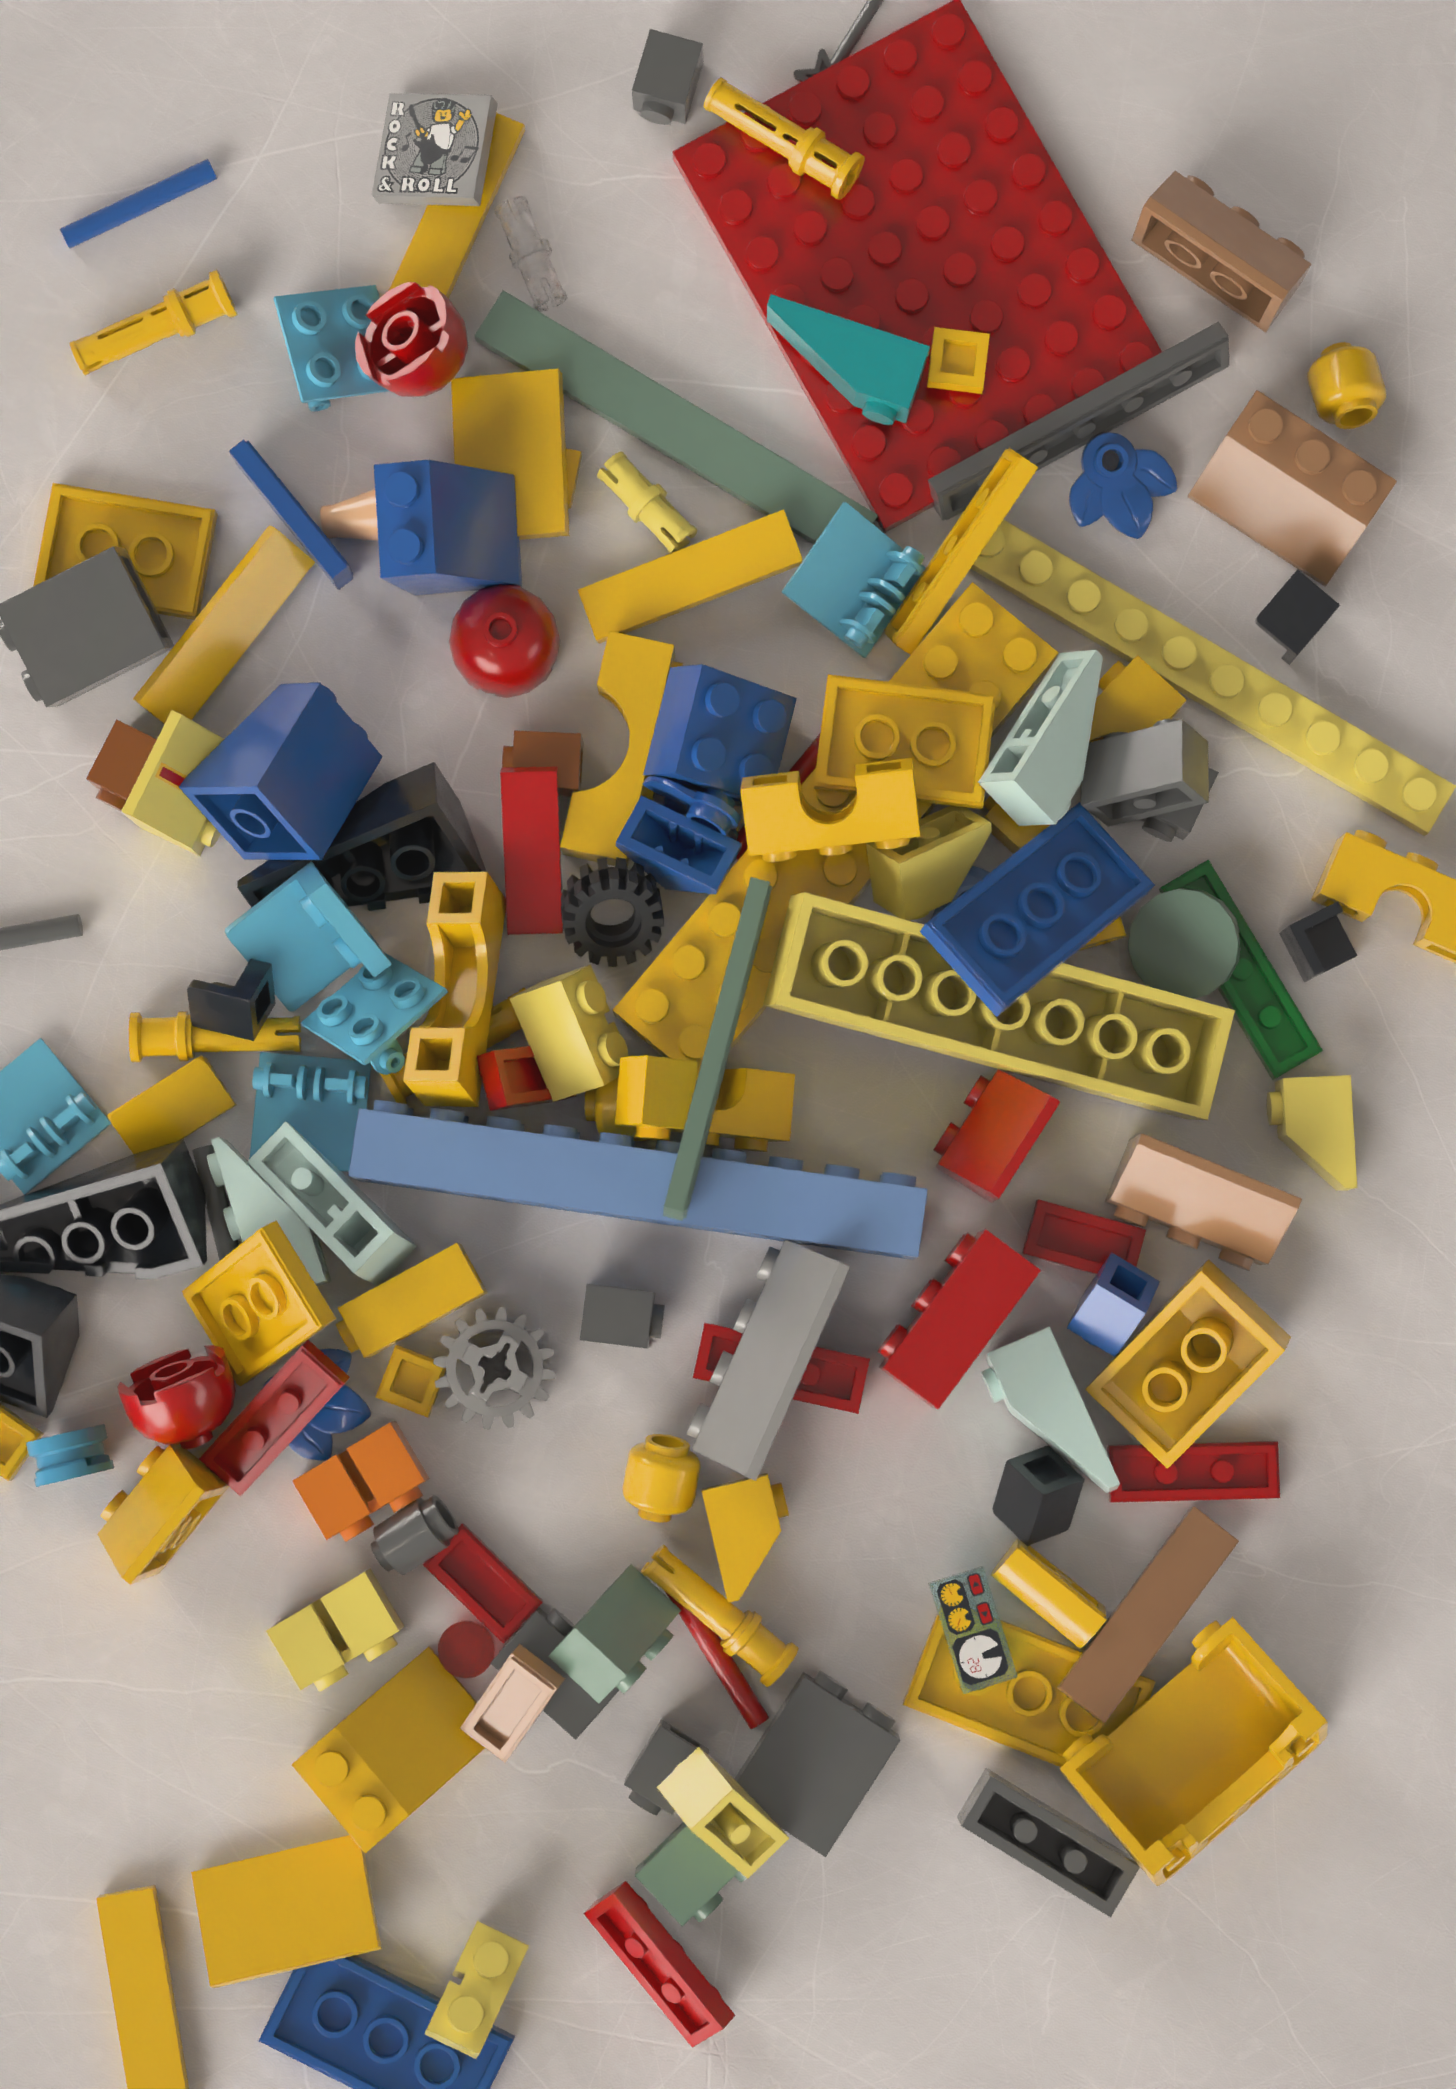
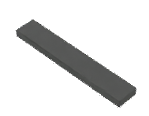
M1218 321L928 479L931 496L935 501L933 507L942 521L963 512L1005 449L1009 447L1039 467L1038 471L1086 445L1096 435L1110 432L1229 367L1228 334Z

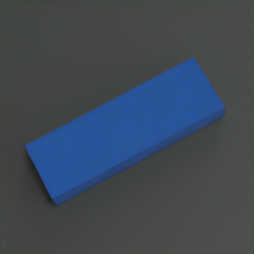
M243 439L230 449L229 453L239 469L335 587L340 590L354 579L348 562L248 440L245 441Z

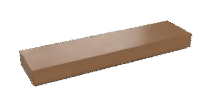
M1195 1506L1191 1507L1057 1688L1098 1721L1105 1723L1238 1544L1239 1540Z

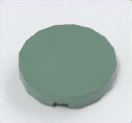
M1179 888L1156 895L1140 908L1130 926L1128 951L1133 969L1146 986L1194 999L1211 994L1229 980L1240 959L1241 947L1238 934L1240 931L1235 916L1222 900L1204 890Z

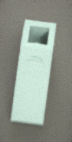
M221 1137L211 1139L215 1153L207 1155L208 1165L215 1185L217 1187L225 1185L231 1206L224 1208L223 1212L233 1241L241 1239L243 1243L260 1228L277 1220L316 1286L332 1282L319 1238L315 1232L247 1163L248 1160L228 1140Z

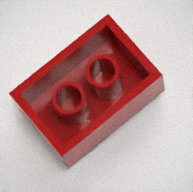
M987 1229L978 1232L975 1237L968 1232L966 1235L963 1234L944 1260L952 1267L941 1283L934 1278L930 1279L911 1304V1307L919 1312L907 1329L900 1324L896 1325L877 1350L878 1353L885 1357L879 1365L881 1370L929 1406L938 1410L1041 1272L1038 1267Z

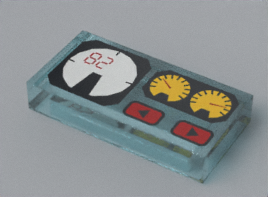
M980 1566L929 1582L930 1591L962 1693L966 1694L1017 1678L1016 1669L984 1567Z

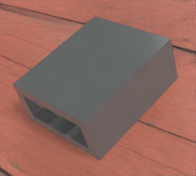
M113 546L0 603V637L11 652L18 651L27 669L21 673L24 684L33 699L37 702L43 700L46 707L61 706L170 651L174 647L126 548Z
M819 1671L815 1679L803 1672L738 1772L735 1780L780 1828L826 1857L901 1740L899 1735L891 1730L896 1721L888 1714L868 1702L863 1710L859 1709L843 1698L848 1689L822 1671Z

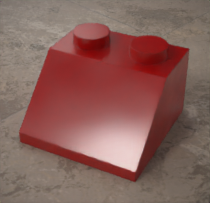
M999 1069L990 1080L980 1075L963 1102L972 1108L961 1127L950 1122L933 1151L941 1155L940 1160L935 1166L937 1169L990 1203L1001 1197L1060 1104V1101L1053 1096Z

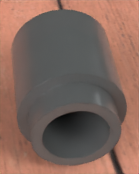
M435 1495L427 1500L418 1498L373 1528L375 1541L371 1543V1549L379 1564L386 1571L390 1572L395 1569L399 1574L406 1575L449 1547L450 1538L459 1532L458 1526L451 1512L440 1498Z

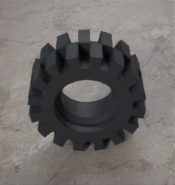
M607 857L597 859V870L592 871L588 863L579 867L581 879L572 874L567 880L568 890L563 889L561 913L565 938L569 945L573 943L574 952L578 956L582 957L588 951L590 963L599 965L601 957L604 956L607 957L608 967H618L617 957L625 956L627 965L637 962L636 950H639L646 956L652 951L651 940L658 943L662 936L661 927H664V914L660 890L657 888L656 880L651 873L645 876L642 865L635 862L632 868L628 870L626 859L616 857L615 867H608ZM608 899L625 900L634 908L633 914L628 920L616 925H604L595 922L591 917V911L595 905Z

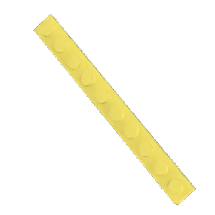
M1004 519L970 568L1129 663L1138 655L1175 690L1423 836L1430 832L1456 788V785Z

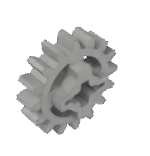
M499 1307L495 1320H487L482 1308L476 1309V1324L469 1326L460 1318L457 1319L455 1325L460 1333L457 1339L449 1336H442L440 1342L450 1350L448 1357H436L433 1362L438 1367L446 1368L447 1376L435 1381L436 1388L450 1387L453 1394L444 1404L447 1409L461 1403L466 1407L461 1421L468 1423L477 1413L483 1415V1428L490 1430L493 1424L494 1417L501 1416L506 1427L511 1428L514 1427V1412L520 1410L528 1418L534 1416L533 1409L529 1404L530 1400L534 1397L538 1400L547 1401L549 1395L539 1387L541 1380L555 1379L556 1372L543 1368V1361L553 1356L554 1350L547 1348L539 1350L536 1344L545 1333L543 1329L540 1328L530 1334L524 1330L527 1315L523 1313L514 1323L506 1321L505 1307ZM484 1331H504L498 1343L479 1348L468 1342L470 1338ZM521 1342L526 1346L531 1356L532 1377L520 1371L515 1352ZM505 1344H508L509 1349L505 1354L504 1367L510 1371L509 1377L506 1380L496 1378L492 1384H488L484 1393H481L479 1390L484 1382L482 1378L485 1375V1370L478 1365L482 1357L492 1359L497 1353L502 1351ZM457 1359L470 1366L474 1385L468 1395L464 1393L457 1379ZM509 1388L521 1395L517 1400L505 1406H485L491 1394L496 1391Z

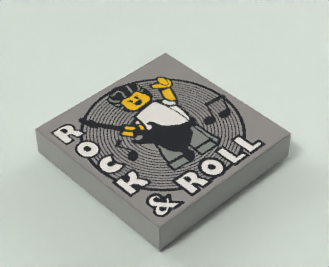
M390 93L372 196L375 200L382 204L480 206L498 105L493 96Z

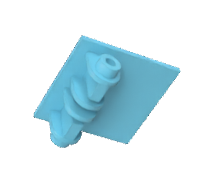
M376 285L282 295L273 298L302 403H308L310 411L315 412L327 409L331 406L329 399L390 392L364 374L356 361L355 340L357 333L359 332L365 336L366 329L371 323L366 314L370 307L379 299Z
M843 502L788 581L782 593L860 656L866 658L926 567L921 564L925 557L911 546H906L905 549L901 548L847 502Z
M385 953L392 963L388 968L374 978L363 965L354 977L332 996L324 999L318 1008L305 1018L301 1024L363 1065L370 1062L377 1072L387 1075L400 1071L405 1062L403 1050L396 1038L445 996L448 991L443 986Z
M42 1038L38 1039L0 1071V1173L8 1181L12 1179L21 1192L26 1195L111 1125L110 1120Z
M260 1052L259 1067L254 1068L252 1087L256 1089L250 1158L286 1121L340 1171L349 1172L358 1109H367L371 1063L363 1065L357 1060Z

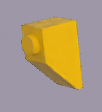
M768 1473L758 1475L756 1481L751 1478H744L702 1489L728 1603L740 1600L781 1532L778 1518L789 1516L782 1483L770 1485Z

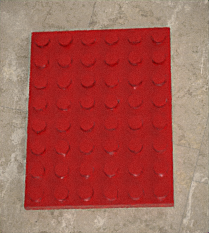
M953 0L762 103L805 130L810 127L821 129L825 132L826 140L852 155L854 152H858L865 156V161L857 180L841 200L831 196V188L808 174L804 173L802 176H799L792 172V168L788 164L789 159L755 138L750 137L729 122L672 151L673 160L861 494L871 511L878 515L877 522L883 533L890 531L934 506L935 501L931 496L928 479L1162 353L961 0ZM747 112L744 113L745 115L749 116L750 118L762 124L771 131H776L775 129L768 126L759 119L755 118L751 114ZM789 140V142H791L792 144H797L793 140ZM821 159V161L825 164L829 165L832 168H836L835 166ZM772 294L930 346L927 364L907 423L894 420L892 425H886L863 416V409L854 407L767 321V303L770 295ZM935 327L990 334L982 394L927 387Z

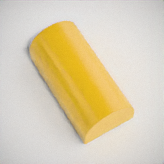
M1018 1538L991 1573L994 1579L1078 1648L1083 1647L1106 1621V1610L1103 1604L1031 1545L1026 1546Z

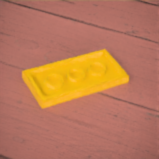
M940 1603L904 1697L903 1705L1062 1767L1067 1762L1063 1757L1064 1752L1076 1740L1087 1733L1093 1739L1102 1734L1107 1737L1150 1699L1156 1682L1140 1675L1105 1723H1101L1057 1688L1083 1652L993 1617L994 1621L992 1623L982 1625L977 1610L972 1608L971 1611L975 1621L974 1627L971 1631L955 1635L948 1629ZM991 1628L999 1634L1009 1668L1005 1675L969 1685L962 1680L952 1646L958 1638Z

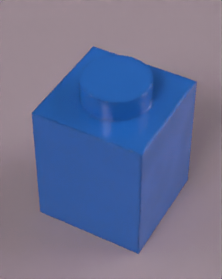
M1111 1252L1081 1296L1067 1329L1082 1337L1090 1345L1096 1346L1116 1357L1145 1316L1160 1281Z

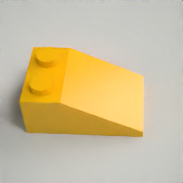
M1208 1259L1096 1376L1085 1390L1168 1469L1286 1350L1291 1336Z
M180 1443L169 1444L165 1450L159 1445L156 1446L136 1471L143 1477L129 1495L124 1490H121L101 1514V1517L107 1522L97 1535L119 1575L130 1585L159 1574L229 1488L224 1481L187 1449H182Z
M428 1646L302 1754L292 1766L366 1854L485 1749V1747L460 1729L477 1702L434 1650Z

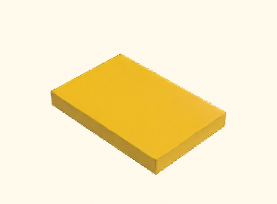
M557 368L454 378L451 381L454 464L513 474L515 476L517 536L519 540L570 536L562 372Z
M52 483L33 587L113 546L126 548L158 614L195 620L201 609L218 513L215 509Z
M828 674L814 789L856 794V764L912 758L918 802L982 809L985 789L978 781L988 767L996 695Z
M277 1220L260 1228L182 1291L183 1296L212 1344L224 1349L233 1378L239 1387L258 1377L336 1319Z
M350 1835L191 1872L209 1984L212 1988L382 1949L365 1854Z

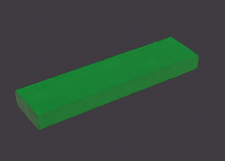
M1209 859L1158 889L1160 893L1179 888L1204 890L1222 900L1235 916L1240 931L1238 933L1241 947L1240 959L1229 980L1221 985L1218 990L1229 1009L1235 1010V1019L1271 1079L1274 1080L1321 1053L1323 1049Z

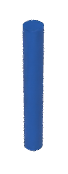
M206 159L60 228V231L69 249L200 188L216 180L217 176L209 160Z

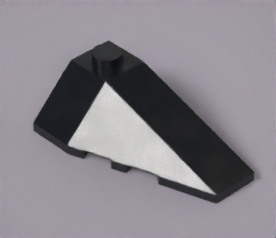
M433 762L384 783L358 800L322 860H268L237 881V888L252 908L312 861L348 907L367 905L368 911L386 909V902L418 897L419 904L429 903L434 872L487 871L460 800L436 763Z
M184 1140L130 1155L0 1204V1272L49 1274L52 1270L85 1271V1276L103 1277L106 1273L135 1274V1279L154 1280L204 1266L207 1262L205 1193Z
M0 1274L1 1402L45 1418L52 1413L80 1336L77 1294L30 1277Z

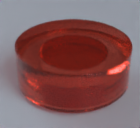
M475 1620L455 1622L444 1631L438 1643V1656L442 1666L450 1674L459 1678H473L482 1674L491 1665L496 1652L495 1639L491 1631Z

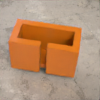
M396 1421L389 1422L349 1446L344 1452L334 1455L292 1481L326 1540L340 1533L343 1540L347 1542L374 1526L369 1516L370 1514L387 1504L395 1513L423 1496L418 1486L430 1478Z

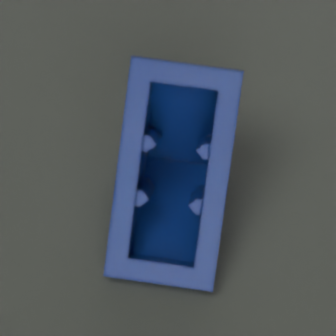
M641 795L616 841V847L634 863L642 865L644 871L647 874L651 873L656 882L665 890L716 895L741 850L742 843Z

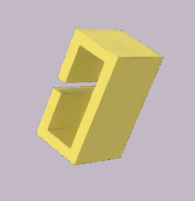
M591 964L541 981L509 998L528 1044L534 1053L535 1061L546 1087L549 1089L553 1102L605 1086L619 1077L620 1057H629L628 1048L624 1038L617 1029L615 1021L608 1023L604 1014L610 1011L606 1002V994L598 982Z
M370 1568L266 1630L299 1689L302 1690L314 1683L320 1692L349 1674L344 1664L363 1653L367 1661L370 1662L397 1646L398 1644L393 1635L405 1626Z
M477 1921L452 1973V1976L461 1979L462 1982L459 1985L449 1980L424 2034L476 2059L483 2048L529 1945Z

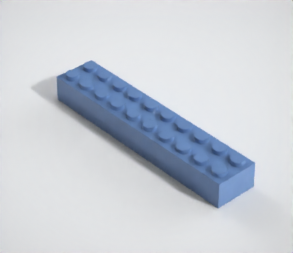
M381 1100L374 1101L373 1110L358 1109L348 1176L361 1182L783 1242L787 1240L797 1244L914 1260L919 1256L928 1189L915 1187V1176L883 1172L880 1175V1181L876 1182L859 1179L860 1169L854 1167L826 1164L824 1174L802 1171V1160L769 1156L768 1166L746 1163L747 1153L713 1148L712 1158L702 1157L687 1217L680 1221L663 1216L664 1204L680 1147L678 1142L657 1140L655 1150L636 1148L634 1137L628 1135L600 1132L599 1142L580 1140V1132H577L578 1129L550 1124H544L543 1133L537 1134L524 1132L525 1124H521V1121L515 1119L487 1116L486 1126L468 1124L469 1116H465L463 1112L431 1108L430 1118L413 1116L414 1109L408 1108L409 1105Z

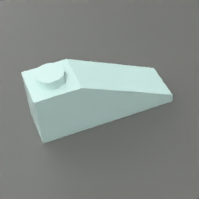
M1096 649L1058 654L978 781L985 791L1019 826L1055 825L1068 812L1071 806V799L1083 781L1103 656Z
M285 1121L247 1161L355 1275L376 1286L382 1284L417 1247L369 1197L288 1122Z
M1047 1327L987 1353L986 1361L989 1368L981 1371V1374L994 1403L1004 1399L1009 1412L1103 1491L1109 1493L1118 1489L1120 1485L1119 1480L1051 1328Z

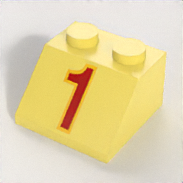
M171 710L121 812L141 829L198 856L201 855L205 845L213 847L221 833L183 793L179 786L224 738L184 715Z

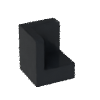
M1297 569L1255 619V623L1287 650L1282 659L1290 665L1330 619L1340 604Z
M1339 901L1289 925L1279 933L1304 983L1357 956L1337 917L1344 911Z
M250 959L235 986L220 982L208 983L192 980L187 988L192 1026L254 1041L276 1004L272 964Z
M1049 1445L1006 1461L993 1504V1513L1026 1546L1035 1544L1063 1533L1070 1528L1085 1479Z

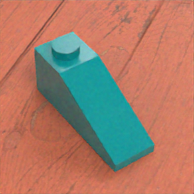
M772 294L770 295L767 303V321L854 407L863 409V416L886 425H892L894 420L907 423L927 364L930 346Z

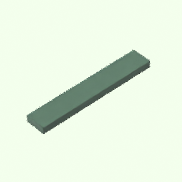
M750 878L663 1209V1216L683 1221V1218H686L770 901L772 886H770L769 881Z

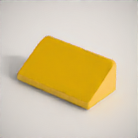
M201 1055L113 1110L107 1117L131 1152L136 1154L181 1141L237 1104L208 1058Z

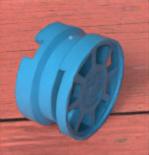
M105 1424L26 1442L28 1455L36 1459L37 1468L39 1469L35 1472V1486L39 1487L113 1469V1460H110L109 1455L104 1454L103 1441L108 1438Z

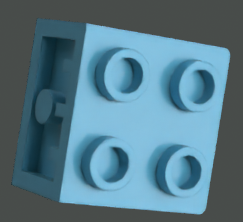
M312 861L225 928L227 938L247 962L250 959L272 964L275 995L290 1012L297 1010L351 967L355 968L361 962L374 978L392 964L377 941Z

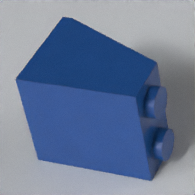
M435 460L374 465L381 579L415 596L474 591L500 584L522 586L520 540L517 536L515 476L513 474Z
M320 682L280 684L183 780L179 788L244 860H322L383 756L368 740L366 731L360 725L353 722L337 703L335 694Z

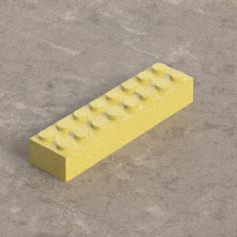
M807 892L791 895L763 1006L1187 1120H1208L1235 1010L1062 963L996 1017L920 933L924 926L923 924Z

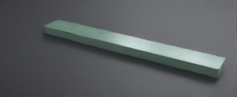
M504 290L474 335L476 342L524 371L558 368L562 372L564 395L765 516L784 509L792 532L812 544H815L843 502H847L873 525L877 521L878 515Z

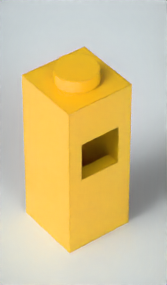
M455 1243L338 1307L337 1309L343 1320L336 1323V1327L351 1353L360 1350L364 1358H370L484 1296L488 1292L462 1244Z

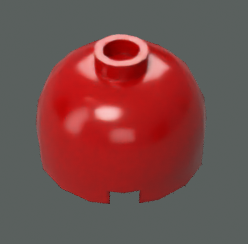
M416 282L403 283L388 290L381 296L366 314L371 323L366 329L365 336L358 332L355 340L356 361L364 374L376 384L401 397H426L443 389L457 375L464 364L468 350L465 321L452 302L436 287L431 285L429 287H421Z
M500 584L481 588L463 601L452 620L449 645L455 667L469 685L476 689L479 688L485 693L510 698L529 693L546 681L557 660L560 637L555 617L541 598L522 587Z
M215 1345L204 1346L208 1356H200L190 1359L189 1348L170 1353L131 1372L133 1384L130 1387L120 1382L117 1386L118 1393L125 1412L134 1428L147 1439L163 1444L180 1443L182 1449L195 1448L210 1441L213 1438L212 1431L224 1422L233 1408L236 1392L233 1374L222 1347Z

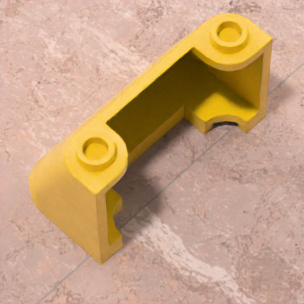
M1233 1617L1222 1626L1217 1620L1206 1626L1191 1642L1197 1649L1191 1657V1663L1107 1737L1102 1734L1093 1739L1087 1733L1076 1740L1063 1754L1067 1762L1059 1768L1061 1773L1156 1886H1160L1182 1869L1305 1760L1328 1735V1721Z

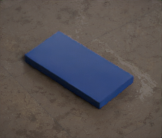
M1079 802L1058 820L1055 825L1048 826L930 919L922 927L920 933L997 1017L1146 896L1155 884Z
M354 1955L294 1969L258 2041L352 2089H490L515 2035L493 2025L476 2059L424 2034L441 1998Z

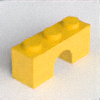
M912 758L856 764V795L848 806L835 812L820 811L806 801L801 790L799 771L743 777L740 791L749 856L762 855L763 861L780 862L795 858L797 856L796 851L819 848L820 855L830 856L851 852L853 844L875 842L876 848L893 849L909 845V838L920 837V821Z
M1356 830L1354 835L1345 832L1336 840L1311 900L1325 907L1339 901L1344 910L1341 914L1363 922L1372 916L1382 893L1388 891L1405 893L1414 899L1421 912V926L1413 945L1456 963V879L1437 872L1439 865L1425 856L1408 852L1406 857H1403L1385 849L1387 842L1372 833Z
M649 1055L620 1057L615 1125L635 1127V1138L669 1141L670 1132L683 1133L696 1086L698 1062ZM752 1068L725 1069L705 1146H719V1139L722 1137L735 1139L734 1149L768 1152V1142L790 1141L795 1074Z

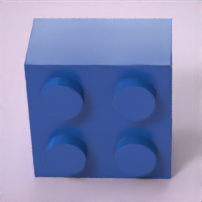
M704 664L670 667L643 775L667 778L695 792L704 793L707 788L716 789L731 797L735 801L736 806H742L740 788L743 777L776 774L779 772L797 698Z

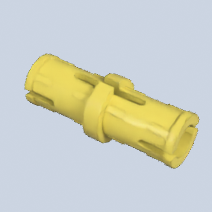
M623 452L616 453L603 464L609 470L606 471L604 468H601L597 473V477L629 508L627 514L635 523H638V521L642 522L664 544L669 553L683 549L691 542L686 537L694 538L697 534V529L665 498L667 492L660 484L652 485L627 459Z

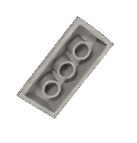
M787 1240L783 1242L780 1251L769 1247L756 1278L766 1282L757 1303L746 1298L733 1330L743 1334L733 1355L723 1350L710 1379L711 1383L719 1386L711 1407L702 1403L699 1404L686 1433L696 1438L692 1447L693 1451L748 1478L757 1480L850 1270V1266Z

